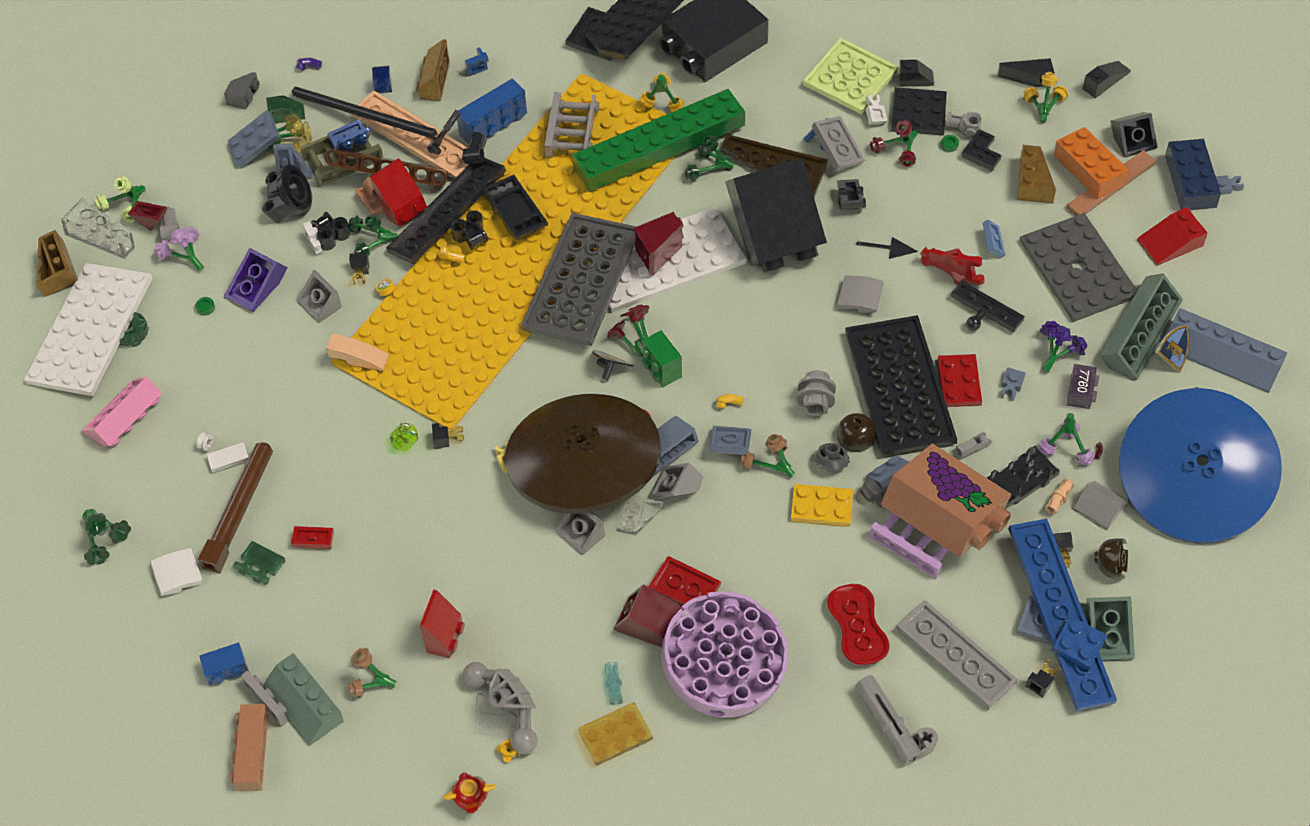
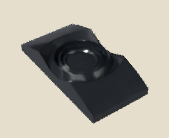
M514 174L483 188V193L493 211L498 214L506 230L515 240L548 226L547 220Z

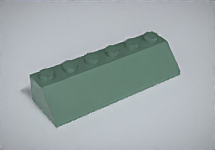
M1164 273L1145 277L1100 354V357L1109 369L1133 380L1139 378L1183 300Z

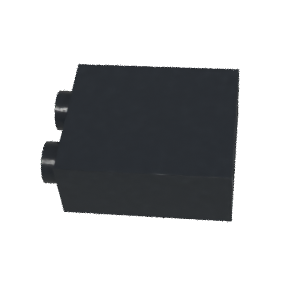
M693 0L670 14L662 23V36L659 37V44L666 54H674L680 59L682 67L688 74L693 75L695 73L706 83L768 43L769 19L747 0Z
M802 158L725 181L750 266L761 264L763 271L768 272L784 267L785 264L782 257L793 253L796 254L798 262L819 256L816 246L827 243Z

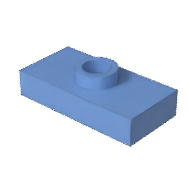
M987 219L982 225L988 251L1001 258L1006 254L1000 228L997 224Z

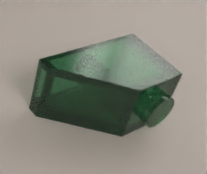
M284 95L266 98L267 111L272 114L275 124L306 119L303 103Z

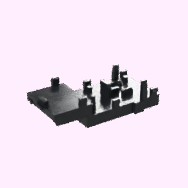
M1036 445L1028 448L1026 454L1020 455L1015 462L1011 461L1008 463V467L1002 471L993 470L990 472L991 475L987 477V479L1011 493L1005 509L1013 503L1018 504L1042 486H1047L1053 478L1059 475V468H1056L1036 448Z

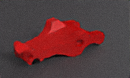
M926 246L920 252L921 263L924 266L933 265L944 270L952 276L954 283L957 285L961 280L967 284L982 285L985 283L984 275H976L975 267H980L983 264L980 256L965 255L958 248L941 251L935 248L927 249Z

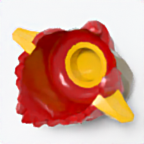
M461 773L459 780L454 782L450 792L443 795V799L453 800L457 806L467 811V813L473 814L475 811H478V808L481 807L487 798L488 792L494 790L496 785L486 783L479 776Z

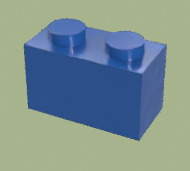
M239 642L199 655L204 675L209 685L220 684L232 677H240L248 670Z

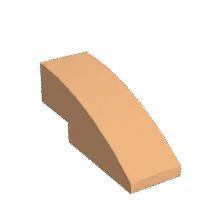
M332 333L326 348L328 357L347 360L348 365L384 371L389 358L388 353L374 346Z

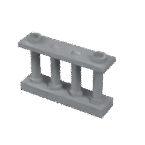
M554 92L545 140L546 157L553 158V153L557 149L581 151L593 146L591 137L595 113L599 112V102H596V95H592L591 103L565 102V100H562L561 92ZM578 109L590 111L589 117L562 115L561 110ZM562 122L587 124V129H563L558 125ZM559 135L585 137L584 144L558 142L556 137H559Z

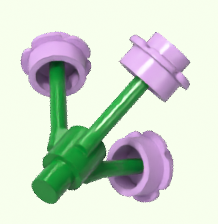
M1073 413L1066 415L1061 428L1052 439L1044 438L1043 441L1039 442V450L1048 456L1049 454H1055L1057 445L1054 442L1061 434L1065 437H1075L1080 452L1076 454L1078 458L1077 463L1088 465L1094 461L1093 458L1095 457V453H1092L1091 449H1084L1077 433L1080 430V425L1075 421Z

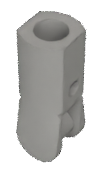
M981 432L957 445L955 450L960 458H964L988 447L992 441L987 439L985 432Z

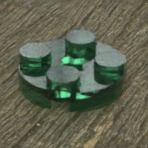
M134 312L133 319L129 321L130 325L128 329L131 327L133 329L131 331H124L125 335L123 339L120 338L119 345L137 347L148 334L149 325L142 314Z

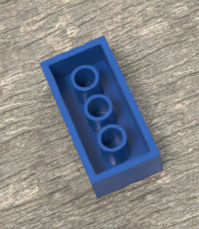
M512 78L458 110L461 113L457 119L459 135L469 145L474 132H480L488 138L517 119L522 118L527 114L525 90Z

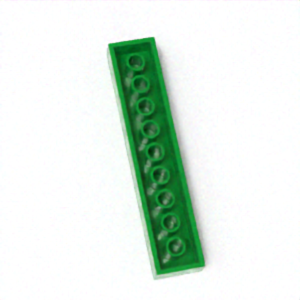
M728 88L572 154L573 168L588 191L591 192L699 146L706 136L714 135L717 138L745 126L746 112Z

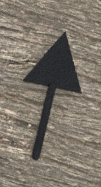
M892 237L891 246L861 241L856 242L857 245L890 249L889 259L918 252Z

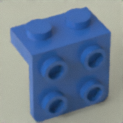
M360 119L329 132L327 135L334 148L350 151L351 147L357 144L361 146L368 142L371 129L370 127L364 128Z

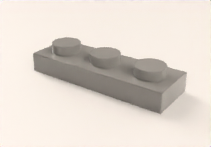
M248 670L243 673L241 677L247 688L262 704L266 705L269 713L281 726L288 721L285 715L287 710L281 702L276 703L273 700L275 697L268 688L263 689L261 686L263 683L256 674L252 676Z

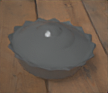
M835 443L821 445L812 455L815 465L827 471L843 470L850 463V457L847 455L844 447Z

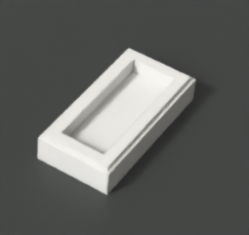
M244 442L206 454L212 473L245 463L249 459Z

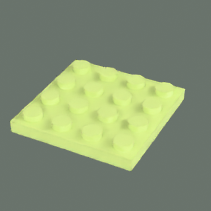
M840 38L803 80V85L862 115L868 107L865 97L870 94L871 99L874 100L873 97L876 94L879 95L898 72L899 66Z

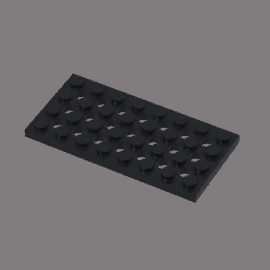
M918 315L845 327L846 338L868 413L875 425L876 440L881 457L924 450L932 443L937 447L957 444L958 439ZM906 333L909 337L903 338L899 334ZM888 336L891 340L884 341L881 337ZM870 339L872 343L865 344L863 340ZM911 348L914 352L907 353L904 349ZM892 351L896 355L888 356L886 352ZM874 354L877 358L869 359L867 356ZM915 363V364H917L919 367H918V368H911V367L909 366V364ZM896 366L900 368V371L894 372L890 368ZM879 370L882 373L880 375H875L872 373V371ZM921 379L923 380V383L917 384L914 382V380ZM902 382L905 386L897 387L895 383ZM883 385L887 389L881 391L877 389V386ZM925 394L928 396V399L922 400L918 396ZM908 398L910 402L903 403L900 399ZM889 401L891 405L884 406L881 402ZM925 410H930L934 414L928 416L925 415L923 412ZM911 413L915 417L908 419L905 417V414ZM894 417L896 421L889 422L886 420V418ZM930 426H935V427H937L939 430L936 431V432H933V431H930L928 428H929ZM916 429L920 433L913 435L910 433V430ZM899 433L901 437L893 438L891 434Z

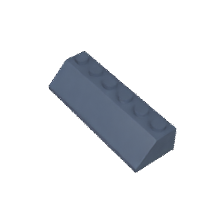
M1179 308L1168 333L1177 327L1187 325L1189 333L1187 359L1265 392H1270L1288 352Z

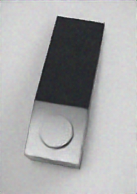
M1051 58L1001 62L999 63L997 75L1004 79L1039 87L1045 86L1042 84L1041 77L1046 72H1055Z
M1119 61L1097 66L1085 75L1082 89L1093 98H1097L1131 73V70Z

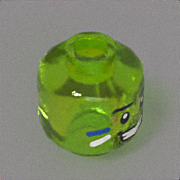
M400 423L390 433L391 444L397 450L408 451L418 440V431L411 423Z

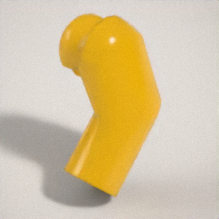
M445 246L441 247L438 252V256L443 260L462 263L464 254L449 251Z
M734 394L718 396L716 407L724 409L726 408V403L742 406L744 397Z

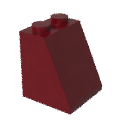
M674 211L634 227L635 251L651 276L655 275L682 248V239L684 238L682 228L684 225L681 218H677Z
M643 584L628 596L613 630L662 647L668 626L682 606Z

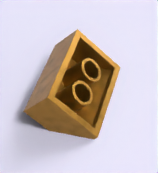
M442 39L429 48L427 56L423 58L424 68L420 70L421 80L417 82L416 87L420 100L441 101L450 65L447 39Z

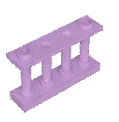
M894 513L890 515L883 525L874 522L870 528V538L935 579L939 576L942 568L940 560L948 549L941 546L934 556L924 553V548L931 541V538L927 535H924L917 546L908 543L906 540L915 529L910 524L907 525L900 535L892 533L890 528L899 518Z

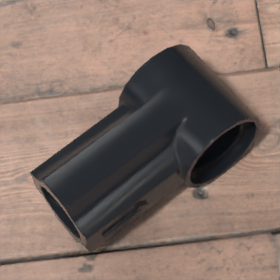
M474 132L468 148L463 149L462 157L464 164L484 163L486 135Z

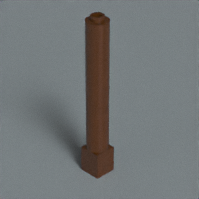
M261 442L255 444L211 540L207 539L198 558L202 569L221 573L230 554L228 551L229 546L273 454V450L268 443Z

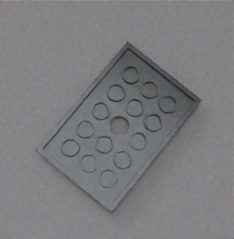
M1085 213L1020 236L1019 241L1072 322L1131 301L1138 291ZM1082 261L1085 263L1086 268L1084 270L1073 268L1072 263Z

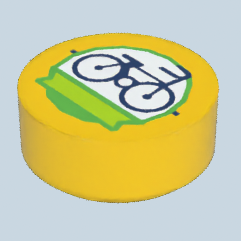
M385 279L376 286V291L380 296H387L395 289L391 279Z

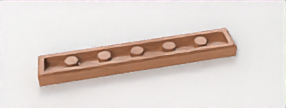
M1144 150L1124 163L1129 169L1127 184L1156 164V160ZM1123 187L1099 199L1088 189L1069 202L1067 209L1075 216L1082 213L1087 214Z

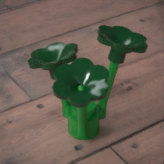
M94 509L85 510L82 519L85 522L84 528L87 531L91 548L84 554V559L87 560L89 565L104 563L110 554L106 551V547H98L93 537L96 535L103 536L106 533V529L110 527L109 537L112 539V542L124 541L131 531V526L128 525V522L122 520L120 523L116 522L113 524L106 519L105 514H98Z

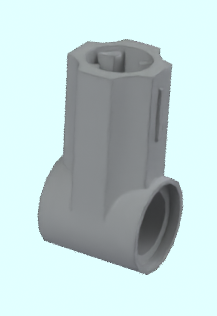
M166 206L167 211L160 220L161 226L159 228L162 240L169 241L172 239L171 233L180 228L176 219L175 209Z

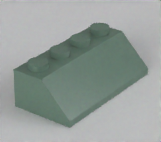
M294 653L276 664L263 684V688H268L275 698L273 700L276 703L281 702L287 710L285 713L286 717L309 746L344 722L341 711Z

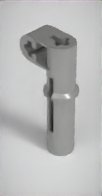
M868 675L856 683L855 687L881 726V733L886 734L905 765H910L934 751L938 741L936 731L925 727L910 734L903 724V717L898 716L873 675ZM924 739V742L920 750L918 746L921 745L922 740Z

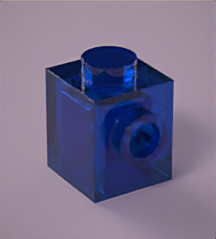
M372 67L374 90L377 93L392 92L390 67Z

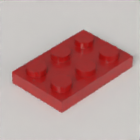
M976 354L938 355L940 384L947 407L982 406Z
M667 556L650 583L649 588L683 606L695 597L699 598L707 595V593L717 592L721 586V581Z

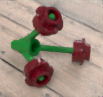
M907 120L899 121L896 124L895 133L900 135V137L883 141L881 137H873V141H870V148L876 154L884 151V145L902 141L908 146L907 151L902 152L899 157V162L905 167L913 166L916 163V157L911 151L913 140H915L918 134L916 131H912L911 123Z

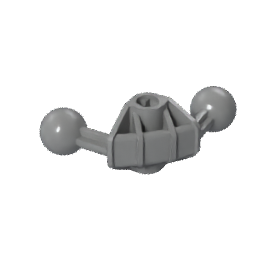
M480 662L468 664L463 670V680L467 686L477 689L483 687L487 682H491L489 702L492 706L519 708V729L511 736V746L519 754L525 755L533 752L537 746L538 738L531 729V709L536 708V705L530 696V692L526 690L520 679L513 675L509 669L490 670Z

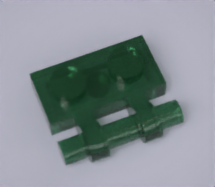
M251 541L241 554V558L245 562L235 561L233 568L238 570L239 574L253 578V581L256 583L267 585L270 578L266 575L269 573L275 576L286 560L285 557ZM255 566L260 570L255 571L252 569V567Z

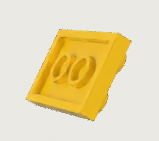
M794 484L791 522L850 527L853 489Z

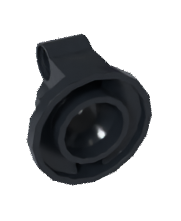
M285 165L279 171H272L267 175L265 183L268 185L266 190L268 201L263 205L262 211L274 222H280L284 218L296 213H305L311 208L313 200L310 184L299 168L294 165Z

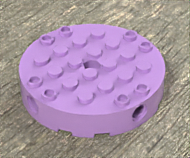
M726 591L707 593V595L699 598L695 597L683 605L674 615L668 626L661 650L663 672L674 693L691 708L714 717H738L749 714L763 706L777 690L785 674L788 662L786 637L779 627V622L769 610H765L758 604L759 602L748 596ZM721 652H726L728 655L725 657Z

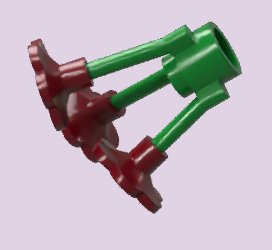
M637 305L620 315V317H629L631 323H634L639 339L634 342L635 346L625 337L626 334L622 331L626 323L624 320L615 324L608 331V339L617 335L619 339H622L630 347L633 354L638 353L639 357L643 356L641 352L642 340L648 337L644 324V314L649 312V305Z

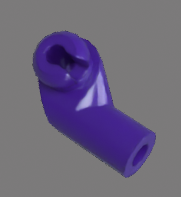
M311 57L300 58L296 61V68L300 70H305V65L317 69L322 67V61Z

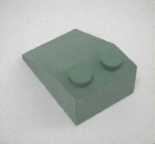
M1131 596L1086 598L1088 625L1107 635L1099 651L1101 659H1135Z

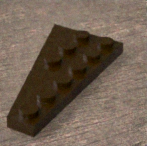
M726 134L721 146V152L755 171L802 158L814 198L828 165V159L729 134Z

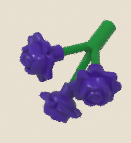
M1053 320L1046 321L1042 325L1040 332L1048 336L1050 345V356L1042 370L1049 373L1055 360L1067 353L1075 351L1079 355H1085L1087 342L1083 337L1071 336L1069 328L1060 326V324ZM1071 341V345L1066 350L1056 355L1059 346H1062L1063 342Z

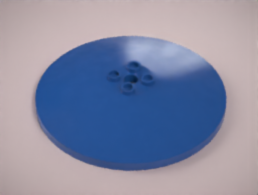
M1190 388L1165 394L1149 403L1136 415L1129 425L1121 444L1119 473L1124 492L1132 507L1153 528L1178 540L1193 543H1213L1228 540L1244 533L1265 515L1279 490L1282 462L1280 450L1272 430L1260 414L1251 406L1221 391ZM1197 457H1205L1208 463L1204 466L1199 465Z

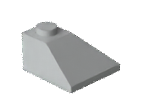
M690 463L667 466L662 470L648 498L653 500L696 493L701 487L704 476Z

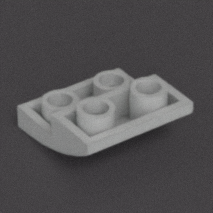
M844 276L837 304L839 309H858L859 313L877 312L884 282L865 276Z

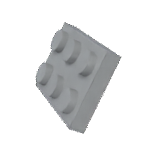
M841 116L817 121L811 125L835 170L856 166L865 161Z

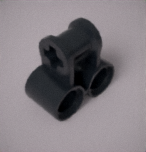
M479 211L467 213L466 221L455 219L451 222V233L455 242L462 243L466 241L472 250L480 243L488 242V236L484 231L482 214Z
M324 212L322 217L311 221L312 227H316L318 230L317 236L323 250L333 249L336 246V239L343 241L350 237L348 221L344 217L333 219L328 212Z

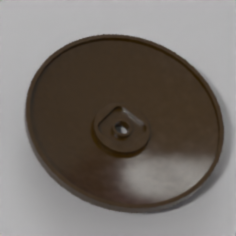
M579 394L547 403L523 419L508 441L505 463L508 476L514 488L521 496L534 505L559 513H591L626 501L638 493L650 481L659 465L661 441L654 421L643 409L634 403L605 394Z

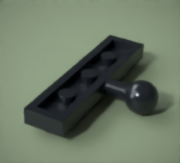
M962 280L951 292L952 298L978 312L966 321V326L971 331H976L980 328L981 320L984 316L1012 332H1015L1024 321V315Z

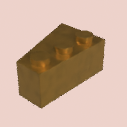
M1023 145L1020 156L1017 200L1053 203L1056 188L1041 146Z
M53 230L39 237L37 256L39 258V266H37L38 280H36V286L46 297L74 284L78 279L65 242L57 231Z

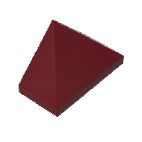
M136 201L128 215L151 231L159 223L167 211V207Z

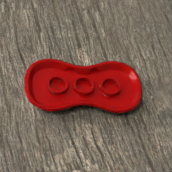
M847 584L832 590L828 595L827 606L841 627V646L845 657L850 662L858 665L872 664L884 659L889 653L890 644L888 637L876 622L874 616L875 601L871 591L861 584Z

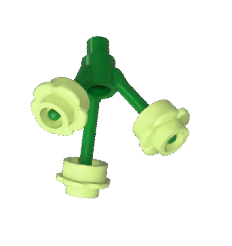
M126 176L118 177L115 180L114 189L121 194L106 199L105 195H97L98 199H95L98 210L102 209V211H105V209L109 208V202L124 197L133 199L132 205L126 207L121 213L126 222L133 223L135 220L128 213L146 189L144 185L131 186V182Z

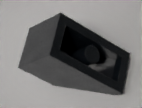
M917 59L900 60L898 72L900 87L934 86L933 70Z

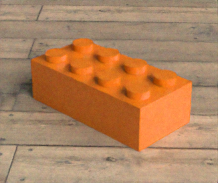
M1083 127L1056 140L1054 156L1097 199L1127 184L1129 169L1087 128Z

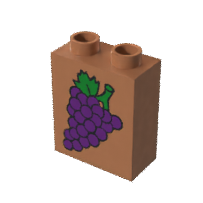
M932 443L892 476L881 506L958 557H961L972 546L981 550L990 539L993 530L1000 533L1011 517V513L1005 509L1011 493Z

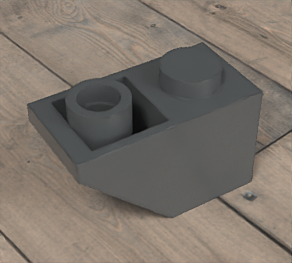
M256 72L230 81L224 92L227 105L243 109L248 107L249 103L253 100L254 93L260 87V81Z

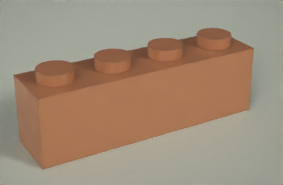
M241 704L240 712L236 713L238 732L234 733L236 751L232 753L234 771L230 773V782L234 785L236 791H262L269 717L265 704Z

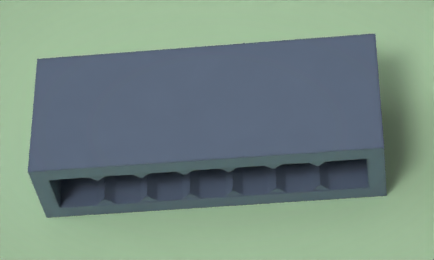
M676 415L658 428L661 441V457L654 475L699 442L695 428Z

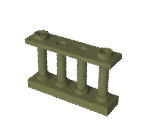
M361 121L363 127L366 128L365 121ZM328 136L300 147L304 161L311 159L317 169L314 173L319 187L356 172L355 170L330 165L324 167L317 155L334 148ZM369 141L363 145L365 150L358 152L383 157L380 145L371 146ZM330 153L329 157L333 162L338 161L336 153ZM348 156L347 162L350 165H355L356 159L353 156ZM370 159L364 162L366 167L374 164Z

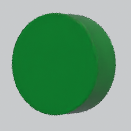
M945 135L942 138L941 148L944 151L954 152L958 149L959 140L956 136Z
M202 297L195 304L197 312L203 316L210 315L215 310L214 301L209 297Z

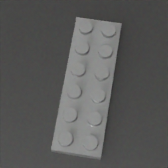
M926 600L897 625L899 632L988 709L992 708L1018 681L1016 677Z

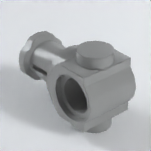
M970 111L963 114V116L948 112L945 127L959 128L964 136L973 138L981 127V114Z

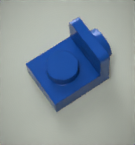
M480 47L476 48L477 56L465 60L466 72L469 76L488 70L487 62H489V58Z

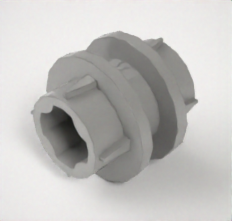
M819 370L806 372L805 377L798 382L797 402L803 407V411L806 414L812 416L827 414L828 409L835 404L836 384L830 379L827 372Z

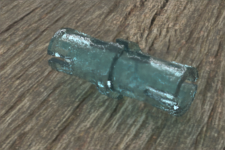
M608 662L604 666L606 669V687L609 689L610 704L615 705L617 699V705L623 703L621 693L622 680L619 678L618 663L612 662L611 670V663Z

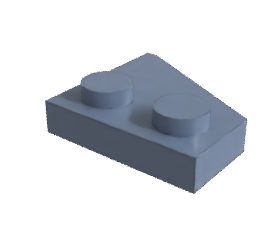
M292 143L275 144L273 146L277 171L285 165H294L302 171L306 178L313 177L312 170Z

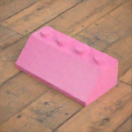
M148 377L134 378L81 431L103 447L114 446L120 440L119 436L123 432H128L133 427L132 423L136 419H141L146 414L145 410L149 406H154L159 401L158 397L162 392Z

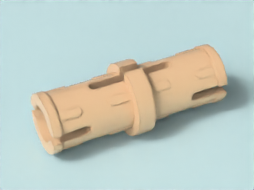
M1063 479L1057 490L1053 491L1050 501L1045 506L1047 513L1055 515L1059 507L1067 501V496L1074 487V483L1071 480Z

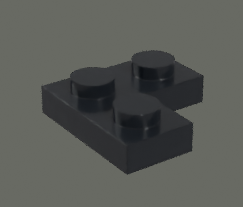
M981 129L977 131L962 151V157L991 171L1001 161L1002 155L988 149L994 142L995 136Z

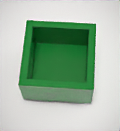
M662 330L642 340V364L651 371L655 382H659L662 387H665L682 378V356Z

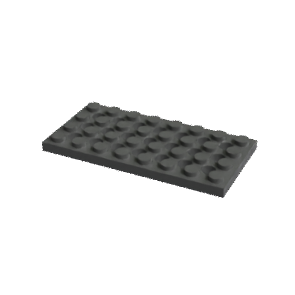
M571 213L521 324L522 330L592 346L635 246L634 227L636 226ZM583 230L588 231L585 234H579ZM599 234H604L602 238L596 237ZM621 238L618 242L613 241V239ZM576 244L581 245L579 248H573ZM593 248H598L596 252L590 251ZM611 251L615 252L612 256L607 255ZM570 258H574V259H575L573 262H567V261H566V260H569ZM587 262H592L590 266L583 265ZM609 266L606 270L600 269L601 267ZM564 272L569 273L567 276H560ZM581 276H585V277H586L584 280H578V279H577V278H579V277H581ZM603 280L601 284L594 283L595 281ZM558 286L563 287V288H562L561 290H559V291H555V290H554V288H556V287H558ZM575 290L580 291L578 294H571ZM592 294L597 295L595 298H589L588 296ZM556 301L554 305L547 304L548 302ZM573 305L571 309L564 308L565 306ZM586 308L591 309V311L588 313L582 312V310H585ZM545 315H549V316H550V317H549L548 319H546V320L541 319V317H543V316H545ZM562 319H566V320H567L566 323H563V324L558 323V321H560V320H562ZM579 323L585 324L581 328L576 327V325Z

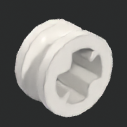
M202 432L197 439L196 447L209 451L214 441L213 435H207V433Z

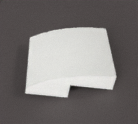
M191 548L163 555L150 562L161 596L181 593L182 588L202 584L203 580Z

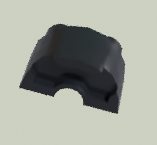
M859 179L837 180L840 209L866 208V199L862 198L864 190L863 186L859 184Z

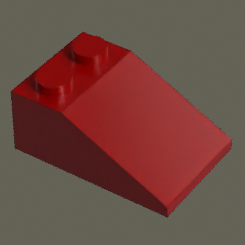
M399 158L370 177L387 219L395 225L402 226L427 207L421 191Z
M1186 207L1170 214L1139 236L1137 241L1158 266L1203 247L1208 232L1189 208Z
M433 589L420 623V629L427 653L450 658L452 652H455L457 649V638L459 634L463 633L465 623L462 621L461 613L438 590Z

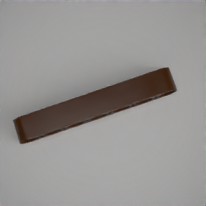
M336 148L330 149L325 154V161L330 166L375 174L383 169V163L390 164L395 161L394 159ZM330 153H336L338 161H331L329 158ZM348 156H353L356 159L355 165L348 164ZM365 160H372L374 163L373 168H367L364 163ZM402 161L404 166L409 169V174L414 182L442 186L448 179L447 172L442 168ZM420 169L425 170L427 173L426 178H420L417 175V171ZM436 173H442L444 175V180L442 182H439L435 179Z

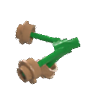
M772 434L765 442L769 450L778 454L780 458L776 465L754 460L755 454L749 453L750 451L746 455H742L740 465H744V470L745 468L751 469L752 464L776 471L780 470L789 478L795 474L785 458L784 451L788 448L787 440L781 435Z
M368 648L356 650L353 654L352 663L360 669L368 667L376 676L372 683L363 685L361 679H352V683H349L350 695H355L356 699H358V696L364 695L363 689L380 687V685L394 688L397 682L391 679L389 675L382 673L371 663L372 654L369 653Z

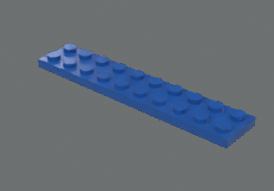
M1048 519L1010 525L1008 531L1053 648L1070 615L1088 624ZM1055 653L1076 712L1116 703L1115 692L1099 653L1089 671Z

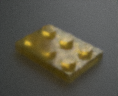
M635 702L578 727V732L596 766L653 740V736Z

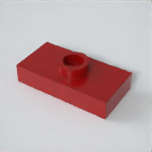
M294 526L291 545L292 547L332 549L334 529Z

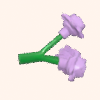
M184 227L183 229H176L171 233L172 239L169 241L170 244H180L189 256L169 249L168 240H163L162 243L156 244L154 252L158 256L159 261H163L166 256H177L190 260L199 272L204 269V266L196 258L193 249L194 240H197V237L200 236L197 229Z

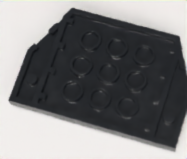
M618 0L584 35L586 40L598 50L600 55L626 60L684 0Z

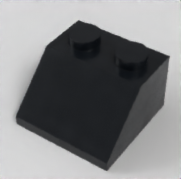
M1141 112L1110 120L1113 138L1123 156L1158 148L1152 113Z

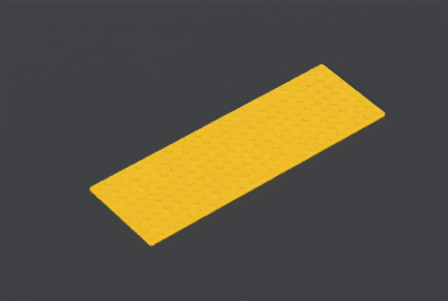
M579 74L561 95L562 100H565V102L591 103L592 95H596V102H599V112L595 113L591 137L593 145L666 115V113L653 107L642 106L639 100L585 74ZM550 108L501 164L505 166L506 172L496 181L498 182L514 174L547 220L548 226L515 240L506 230L502 220L493 211L483 194L459 219L466 221L467 213L479 211L482 214L484 231L488 236V242H482L472 250L466 241L458 243L453 240L450 227L420 257L395 286L394 291L381 302L351 337L389 354L384 371L348 365L347 360L337 358L331 360L332 365L435 423H439L442 427L447 426L448 430H453L531 335L532 332L522 330L521 324L571 213L622 223L676 155L589 192L573 168L572 154L579 152V150L557 149L553 153V158L546 157L545 140L551 112ZM564 109L561 110L562 115L589 117L590 110ZM562 122L558 125L563 129H587V124ZM559 135V137H556V140L558 142L584 144L585 137ZM583 230L579 234H585L588 231ZM599 234L596 237L602 238L604 234ZM576 244L575 246H573V248L581 247L580 244ZM445 246L449 251L464 254L462 263L441 259L438 256L439 249ZM593 248L590 251L596 252L598 248ZM570 258L569 260H566V261H567V262H573L575 259H574V258ZM564 272L560 276H567L569 273ZM558 286V287L554 288V290H555V291H559V290H561L563 287ZM551 301V302H548L547 304H548V305H554V304L556 303V301Z

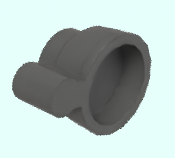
M869 477L859 491L868 502L873 499L881 508L884 494L878 484Z

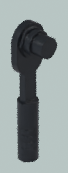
M458 110L453 112L440 134L428 145L427 150L430 153L436 155L441 153L442 150L439 146L442 143V138L447 131L449 132L461 115Z

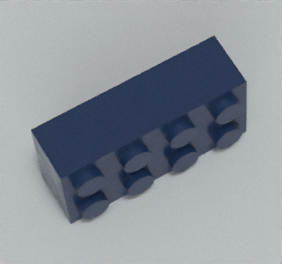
M1204 138L1168 142L1165 158L1180 208L1188 207L1189 210L1217 208L1221 192Z

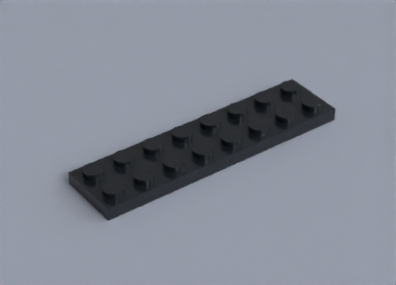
M487 158L484 159V163L470 164L386 247L387 252L414 264L450 228L451 222L459 219L484 194L483 188L495 183L506 172L505 166Z

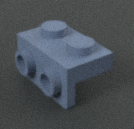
M897 455L891 457L887 462L867 474V479L871 477L885 495L892 476L909 461Z

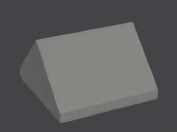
M313 270L297 301L318 322H322L342 308L338 292L316 270Z
M1094 480L1086 485L1073 509L1108 530L1129 501Z
M592 512L582 514L565 513L555 529L582 554L588 552L605 537L604 522Z

